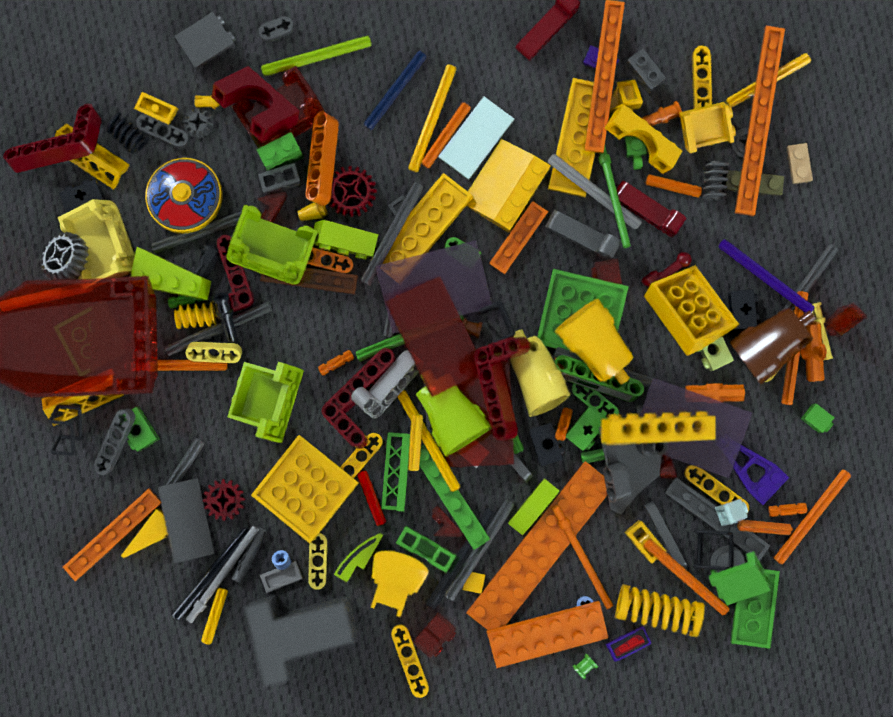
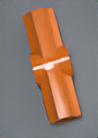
M812 322L806 329L812 335L813 340L801 350V357L806 363L807 380L809 382L824 380L823 360L826 357L827 350L826 346L822 344L821 323Z
M722 383L685 386V402L744 401L745 397L744 385H723Z

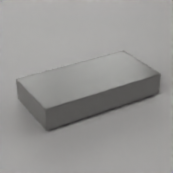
M297 561L292 562L285 570H278L276 568L260 575L266 593L303 579Z

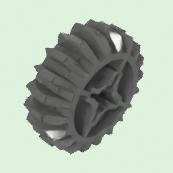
M60 232L59 236L54 235L53 240H49V245L44 246L46 248L45 252L41 253L43 255V258L40 260L42 262L41 268L50 280L62 284L69 283L70 280L76 279V275L81 276L80 271L85 269L84 264L88 263L86 258L89 256L87 253L89 248L80 236L71 232Z

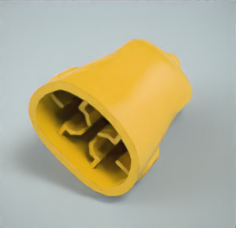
M595 299L566 319L556 328L555 332L563 340L565 346L585 362L599 381L604 382L615 376L620 385L630 379L623 368L633 357L613 325L614 317L611 316L607 308H604L599 299Z

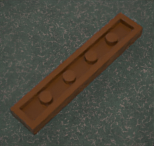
M305 268L299 284H289L261 274L260 281L355 295L358 275Z

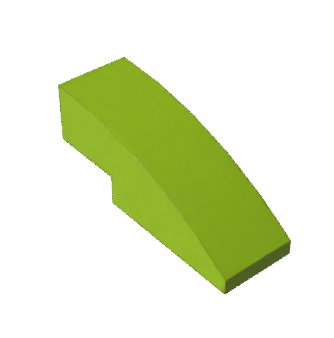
M543 479L508 524L521 535H524L558 494L559 490L546 479Z

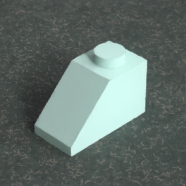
M741 499L715 507L721 526L733 524L747 518L746 513H748L745 502H742Z

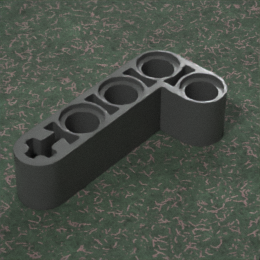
M553 210L545 226L547 230L608 261L614 258L622 242L613 235H604L556 210Z

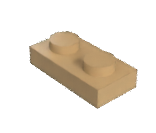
M807 143L787 146L792 184L813 181Z

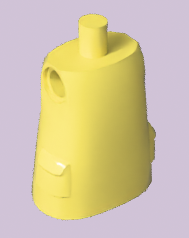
M522 329L515 332L514 337L526 338ZM537 336L527 338L530 342L528 353L510 359L521 387L529 417L544 414L556 408L570 397L560 370L557 368L545 345Z

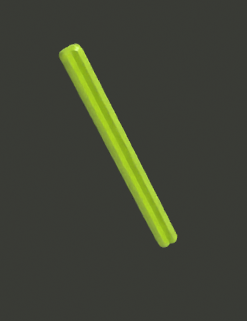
M364 36L261 66V70L264 76L367 48L371 46L370 37Z

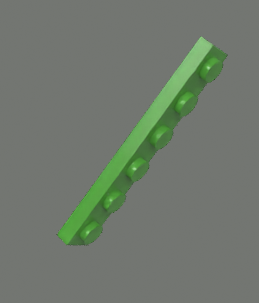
M422 445L419 466L474 550L491 540L460 491L452 492L426 446Z

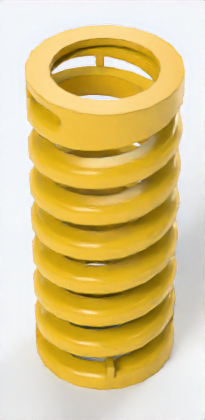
M622 584L616 605V619L626 620L633 599L631 622L635 623L644 600L642 625L647 624L649 612L654 602L652 627L655 628L657 626L658 618L664 605L661 625L663 630H666L668 627L669 617L674 607L672 632L678 630L679 620L684 610L682 634H687L691 619L693 627L692 631L690 630L689 636L697 637L699 635L704 617V603L694 601L690 604L688 599H683L680 602L676 596L670 599L667 594H663L660 597L657 592L649 594V591L646 589L639 593L637 587H632L630 590V586Z

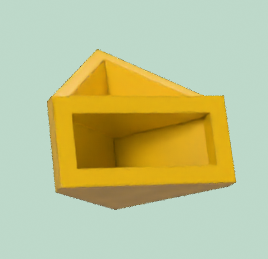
M636 80L617 82V87L611 97L609 113H613L622 105L632 110L640 109L643 101Z

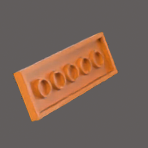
M599 601L487 631L496 668L608 639Z

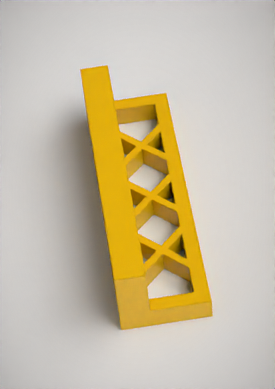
M65 124L56 131L54 137L72 133L73 127ZM96 144L95 151L92 154L82 157V160L78 158L69 160L112 189L117 187L121 175L130 166V164L99 144ZM90 162H94L98 170L93 169ZM105 172L115 176L113 181L107 177Z
M111 368L43 398L42 407L48 419H50L51 413H53L57 405L81 404L80 407L83 414L123 396L124 393L116 380L115 372ZM113 386L117 390V392L112 394L105 393L106 389ZM92 395L99 396L98 400L94 402L87 401L88 397ZM59 408L58 411L64 413L62 416L54 418V420L67 421L78 416V410Z

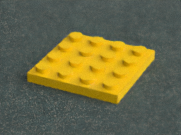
M298 435L251 496L311 544L359 482L301 435Z

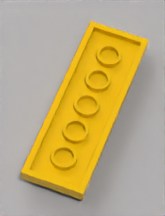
M573 78L556 155L589 180L595 152L584 151L594 82ZM553 167L549 190L586 197V192Z
M443 173L410 212L380 269L401 285L473 199V195Z

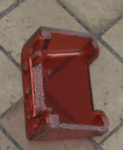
M296 66L284 73L282 77L284 85L276 89L277 92L282 94L285 99L299 110L296 126L262 143L250 132L252 117L269 108L260 101L252 104L248 99L240 100L231 106L258 149L289 133H292L295 138L313 126L314 117L317 113L325 112L316 94Z

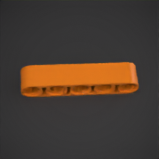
M323 111L317 113L313 121L305 192L308 200L320 206L327 205L331 198L339 127L338 120Z

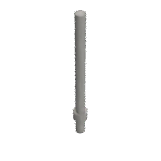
M253 525L203 596L194 603V608L186 618L188 622L193 623L198 614L207 607L206 603L259 531L256 526Z

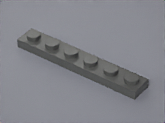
M677 477L674 478L664 492L716 531H732L733 543L747 553L754 552L759 561L771 546L753 532L739 531L737 528L738 522L721 526L715 510L717 506Z

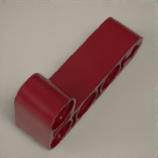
M556 0L554 6L521 39L515 49L530 61L578 11L581 2L579 0Z
M621 181L616 189L622 206L672 238L678 233L687 219L680 212L674 209L668 210L625 181Z
M222 235L217 240V247L232 289V293H229V300L231 301L234 313L252 306L254 295L245 268L239 265L234 267L228 266V260L225 255L228 251L222 245L225 244L224 241L226 240L231 243L232 237ZM237 276L243 277L241 285L234 284V279ZM243 294H248L250 297L249 301L244 304L241 303L240 297Z

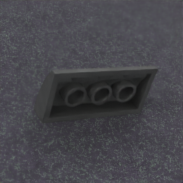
M198 478L158 487L174 563L214 554Z

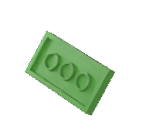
M764 569L769 578L771 591L735 603L730 643L770 649L780 571Z

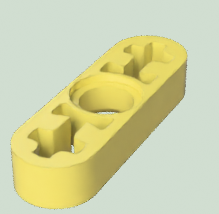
M191 342L185 354L189 360L194 362L236 363L241 358L242 348L234 343ZM215 349L219 352V355L213 356L209 353V350Z
M319 533L318 536L320 540H324V544L320 545V550H324V554L321 552L312 553L313 550H317V544L309 543V585L316 590L322 589L327 582V538L322 533ZM315 556L323 558L322 566L317 567L313 564ZM312 569H324V573L319 572V578L323 579L319 586L312 582V579L316 578V572L312 573Z

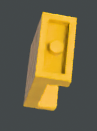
M721 102L679 112L685 149L689 153L697 152V148L725 141L734 142L736 131L734 125L731 124L733 112L732 108L726 103Z

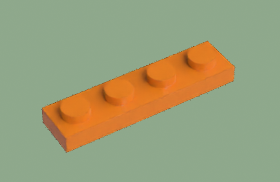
M532 201L489 264L505 275L548 211Z

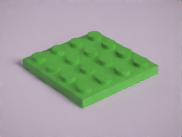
M553 269L537 337L545 346L552 348L561 347L569 350L555 332L556 328L580 308L595 299H599L604 308H607L611 316L614 317L613 325L618 331L629 286Z

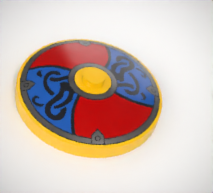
M178 158L168 161L153 173L146 187L145 199L150 215L161 227L174 233L185 234L201 230L213 221L220 210L223 194L220 181L209 166L196 159Z

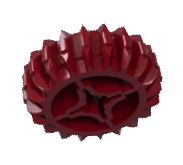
M352 166L348 167L349 171L347 172L342 167V174H339L337 170L334 172L337 177H333L332 196L329 202H334L331 203L330 207L333 209L338 206L336 213L339 214L343 210L342 215L346 217L347 212H350V217L353 218L355 211H357L358 216H361V209L367 213L368 210L365 206L373 207L369 200H376V197L371 195L377 193V189L371 188L376 185L375 181L369 182L372 176L368 175L365 177L366 170H363L360 174V167L358 166L355 172ZM348 177L357 178L350 184L341 182ZM362 181L367 187L366 197L358 192ZM337 186L344 191L341 202L336 198ZM346 188H354L356 195L351 194L349 196ZM353 199L361 202L356 206H345Z

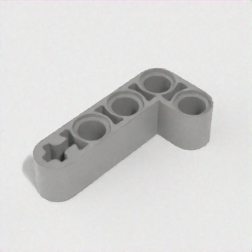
M404 351L369 391L364 387L357 388L351 396L352 401L372 418H378L420 372L423 362L411 351Z

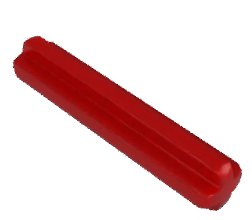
M362 471L357 476L376 525H383L386 523V519L367 471Z

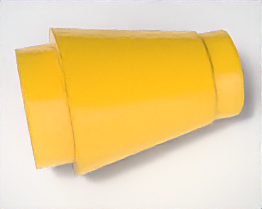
M314 202L298 210V216L301 221L322 219L327 215L326 206H320Z

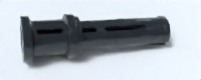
M218 293L212 297V301L216 305V316L221 319L227 343L240 345L232 319L233 308L230 307L228 301L230 299L229 294Z

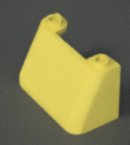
M93 199L58 217L61 231L63 233L71 232L80 236L89 248L87 250L89 256L86 258L88 263L84 264L85 270L80 271L81 276L78 277L83 289H89L131 274L135 254L119 209L113 201Z

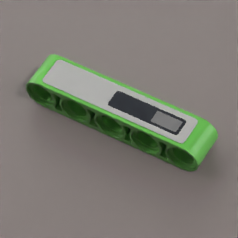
M565 355L558 356L554 360L564 380L628 402L635 401L644 391L643 384L636 379L630 378L622 385H620L615 376L604 382H598L594 379V374L585 362ZM557 364L563 365L564 369H560ZM576 370H579L582 373V376L578 375L576 373ZM612 382H615L618 388L614 387ZM630 388L634 389L636 394L632 393Z

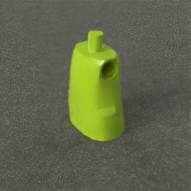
M429 369L420 375L426 386L418 391L416 395L429 417L433 428L432 436L438 447H441L445 456L455 453L491 429V425L486 420V416L480 407L472 404L457 388L449 373L436 379Z

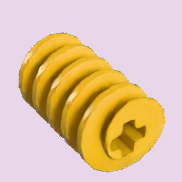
M210 302L209 308L206 307L205 303H202L201 308L195 303L194 309H191L190 305L187 304L186 310L183 309L182 305H179V309L174 311L177 329H181L182 324L184 328H188L189 324H191L192 328H196L197 322L200 327H203L205 322L207 326H211L212 322L216 325V313L212 302Z

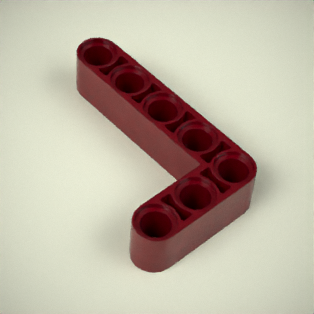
M84 104L77 111L72 133L9 148L5 151L3 158L12 170L18 173L88 156L95 151L102 119L91 104Z
M525 337L507 338L481 347L474 354L492 434L498 441L514 439L518 433L501 362L528 353L530 342Z
M387 348L381 349L323 405L321 410L324 418L349 444L357 449H362L367 445L368 437L346 414L355 405L351 396L356 390V383L359 381H363V387L369 391L397 359L396 355ZM390 354L391 360L384 363L383 357ZM372 368H377V374L369 376V371ZM349 394V401L342 403V397ZM336 408L335 415L329 417V409ZM344 421H348L349 427L346 430H341V424ZM362 435V441L355 444L354 437Z

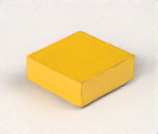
M472 572L463 585L462 590L481 594L485 574Z

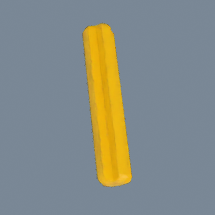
M413 414L411 417L408 470L410 471L419 470L423 416L420 414Z
M217 589L201 642L210 645L213 641L228 593L226 589Z

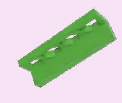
M388 432L381 509L405 511L410 434ZM391 436L402 437V446L399 449L395 450L392 447ZM390 448L394 451V453L391 454V455H390ZM396 454L401 460L400 466L394 470L389 464V460ZM395 473L399 478V484L392 489L388 484V478ZM387 486H388L389 489L391 490L388 494H387ZM392 492L397 497V506L386 505V497Z

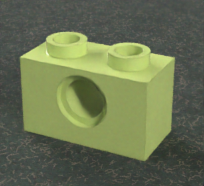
M723 337L709 344L716 347L714 355L708 353V346L699 350L703 356L701 360L706 369L709 368L710 371H714L734 361Z

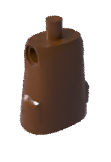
M786 308L756 327H747L729 343L760 385H762L767 379L781 370L782 366L813 340L806 327L817 319L810 310L798 318L790 308Z

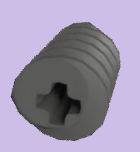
M709 161V164L705 165V169L708 171L704 173V176L708 178L704 180V184L707 186L703 188V191L707 194L702 195V199L711 202H724L721 197L727 196V194L722 192V189H726L727 186L723 185L722 182L728 181V178L723 177V174H727L729 171L723 168L729 166V163Z

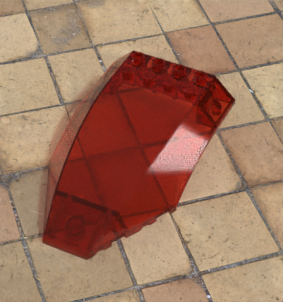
M149 276L76 280H26L22 285L7 291L0 297V383L28 397L152 393L158 376L156 296Z

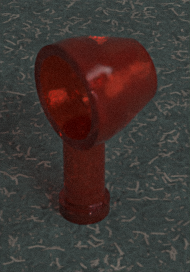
M667 449L666 453L662 455L664 462L660 465L661 478L678 477Z

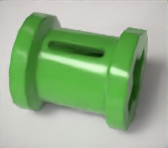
M588 654L584 655L585 658L581 662L572 666L583 679L586 678V675L593 668H598L597 664Z

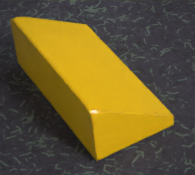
M141 92L134 108L168 125L178 112L177 107L144 92Z

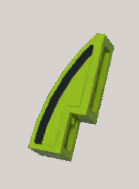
M378 533L358 545L343 560L334 575L348 582L356 566L364 569L384 534Z

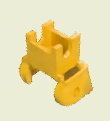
M395 551L375 553L371 578L375 579L378 587L371 608H375L378 602L399 609L397 616L401 617L408 594L418 593L428 575V568L419 560Z

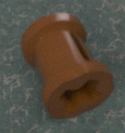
M464 318L460 335L468 334L479 339L483 322L474 323Z

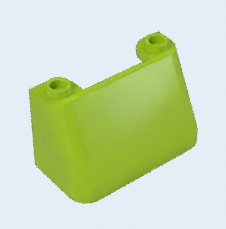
M244 205L226 258L231 263L289 284H299L318 231L310 226L299 227L297 231L261 219V213L258 208Z

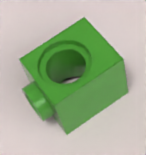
M812 404L801 418L802 421L818 433L828 432L833 426L832 421L834 419L831 414L818 404Z

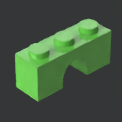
M407 525L396 541V544L421 556L444 572L448 571L456 557L455 553Z

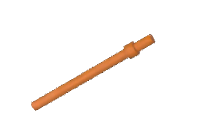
M559 505L553 507L552 509L559 520L558 524L561 530L565 531L606 609L613 607L610 598L571 528L570 520L568 517H565Z

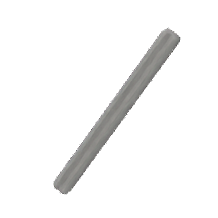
M556 154L550 156L547 162L614 213L611 198L608 194ZM621 205L625 223L633 229H637L642 221Z

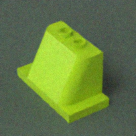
M244 362L227 417L257 426L256 437L282 443L304 370L278 362L274 371Z

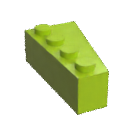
M136 248L129 281L130 285L208 300L212 281L145 249Z

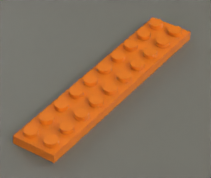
M586 461L579 467L466 613L487 630L506 626L570 544L565 531L561 530L558 524L559 520L552 508L557 505L560 506L565 517H568L570 520L571 528L576 536L607 496L605 479L600 472Z

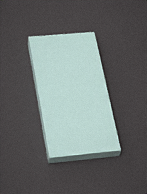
M483 97L438 158L469 180L514 121V118L486 97Z

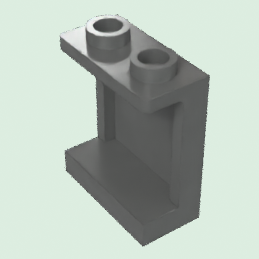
M214 12L206 15L175 36L198 72L204 68V64L230 47L232 49L236 47L233 43L236 41L231 31H225L223 28L226 25L220 15L216 17Z

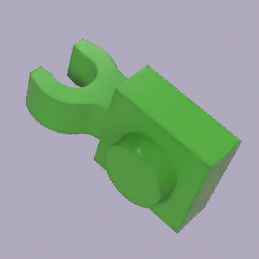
M625 137L627 157L633 158L634 170L642 169L641 156H646V145L637 137Z

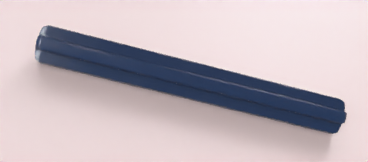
M422 51L416 53L364 122L366 128L372 130L425 61V53Z

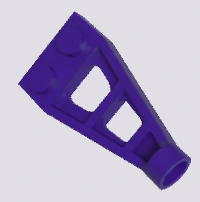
M726 433L715 442L747 492L761 505H764L789 479L776 464L732 440ZM737 451H741L749 457V460L742 467L733 458ZM751 464H758L765 469V474L757 482H752L747 474V469Z

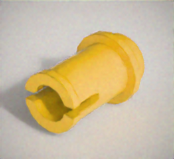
M195 96L196 108L212 107V109H216V107L220 106L212 96Z

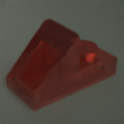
M279 192L258 198L257 200L260 203L269 207V210L265 209L261 219L273 223L288 195L285 192Z
M438 505L432 509L434 520L438 524L441 522L444 524L433 536L461 537L463 535L462 531Z

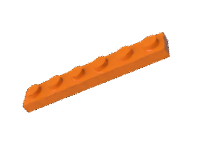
M148 488L63 566V569L74 581H77L161 505V500Z

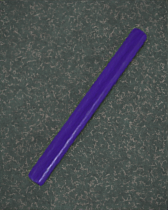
M727 240L721 241L718 247L803 312L806 313L809 310L813 312L815 307Z

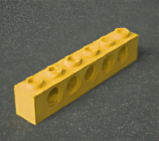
M698 411L696 415H691V412H679V416H674V413H662V416L656 417L654 413H646L644 417H639V414H627V418H621V415H609V418L601 419V442L607 444L715 440L716 416L708 415V412Z

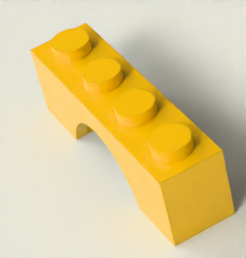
M625 105L614 111L605 126V129L619 140L625 136L639 138L648 149L649 163L663 174L674 167L682 153V150L675 143L669 141L660 131L655 130L646 120L641 119L632 109Z

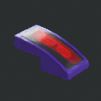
M640 626L626 635H621L612 640L606 646L614 662L652 643L644 627Z

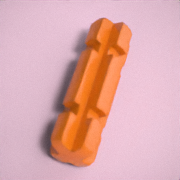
M348 350L343 355H338L327 361V364L320 365L318 370L321 375H326L330 370L333 371L344 365L346 361L350 362L353 360L354 356Z
M563 408L555 435L556 440H565L573 413L572 409Z
M797 503V505L787 504L779 505V507L769 506L768 511L772 517L779 514L780 516L797 513L804 514L807 513L806 503Z

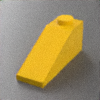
M160 508L154 511L121 556L123 558L168 536L164 514Z

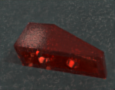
M854 303L839 307L825 321V330L833 337L842 336L863 321L867 315Z

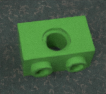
M136 406L131 409L135 414V422L128 435L129 440L127 442L132 450L142 451L160 438L141 408ZM135 425L141 427V433L137 436L133 433Z

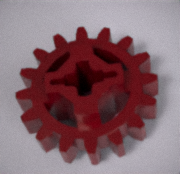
M222 479L221 484L216 480L214 481L215 486L208 485L210 491L204 492L207 498L203 499V502L208 504L204 509L211 510L208 514L209 516L216 514V520L220 516H222L223 521H226L227 516L230 519H234L233 513L239 515L238 508H244V505L241 504V501L246 500V498L241 497L244 490L238 491L240 485L236 484L233 486V480L226 483V479ZM220 488L217 496L212 497L215 490ZM228 488L232 489L236 496H232ZM223 494L225 495V498L229 499L228 502H225V506L223 502H220V498L223 497ZM232 503H236L235 507L228 512L229 506ZM213 504L220 508V512L214 508Z

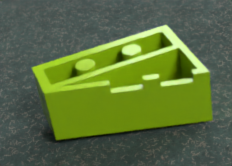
M326 220L315 222L314 230L318 232L313 245L319 246L320 249L337 250V253L343 255L355 254L356 258L367 260V257L374 256L378 234Z

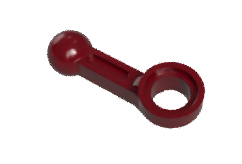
M687 252L680 253L676 261L662 272L653 270L642 278L641 282L649 288L651 283L674 274L681 267H688L692 262L691 255Z

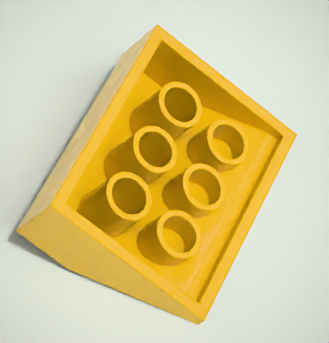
M501 139L468 192L473 195V199L466 207L509 233L546 176L551 165Z
M696 265L651 283L644 295L687 356L705 348L739 325Z

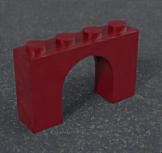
M249 66L213 83L212 98L223 108L244 99L260 101L269 108L252 117L250 132L262 143L297 125L299 110Z

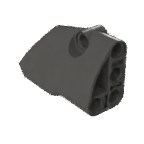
M667 442L602 443L606 463L603 474L610 510L622 515L632 500L646 486L660 476L661 455L665 454L668 449Z

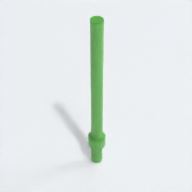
M604 146V152L599 153V162L603 166L623 248H628L631 245L610 166L611 159Z

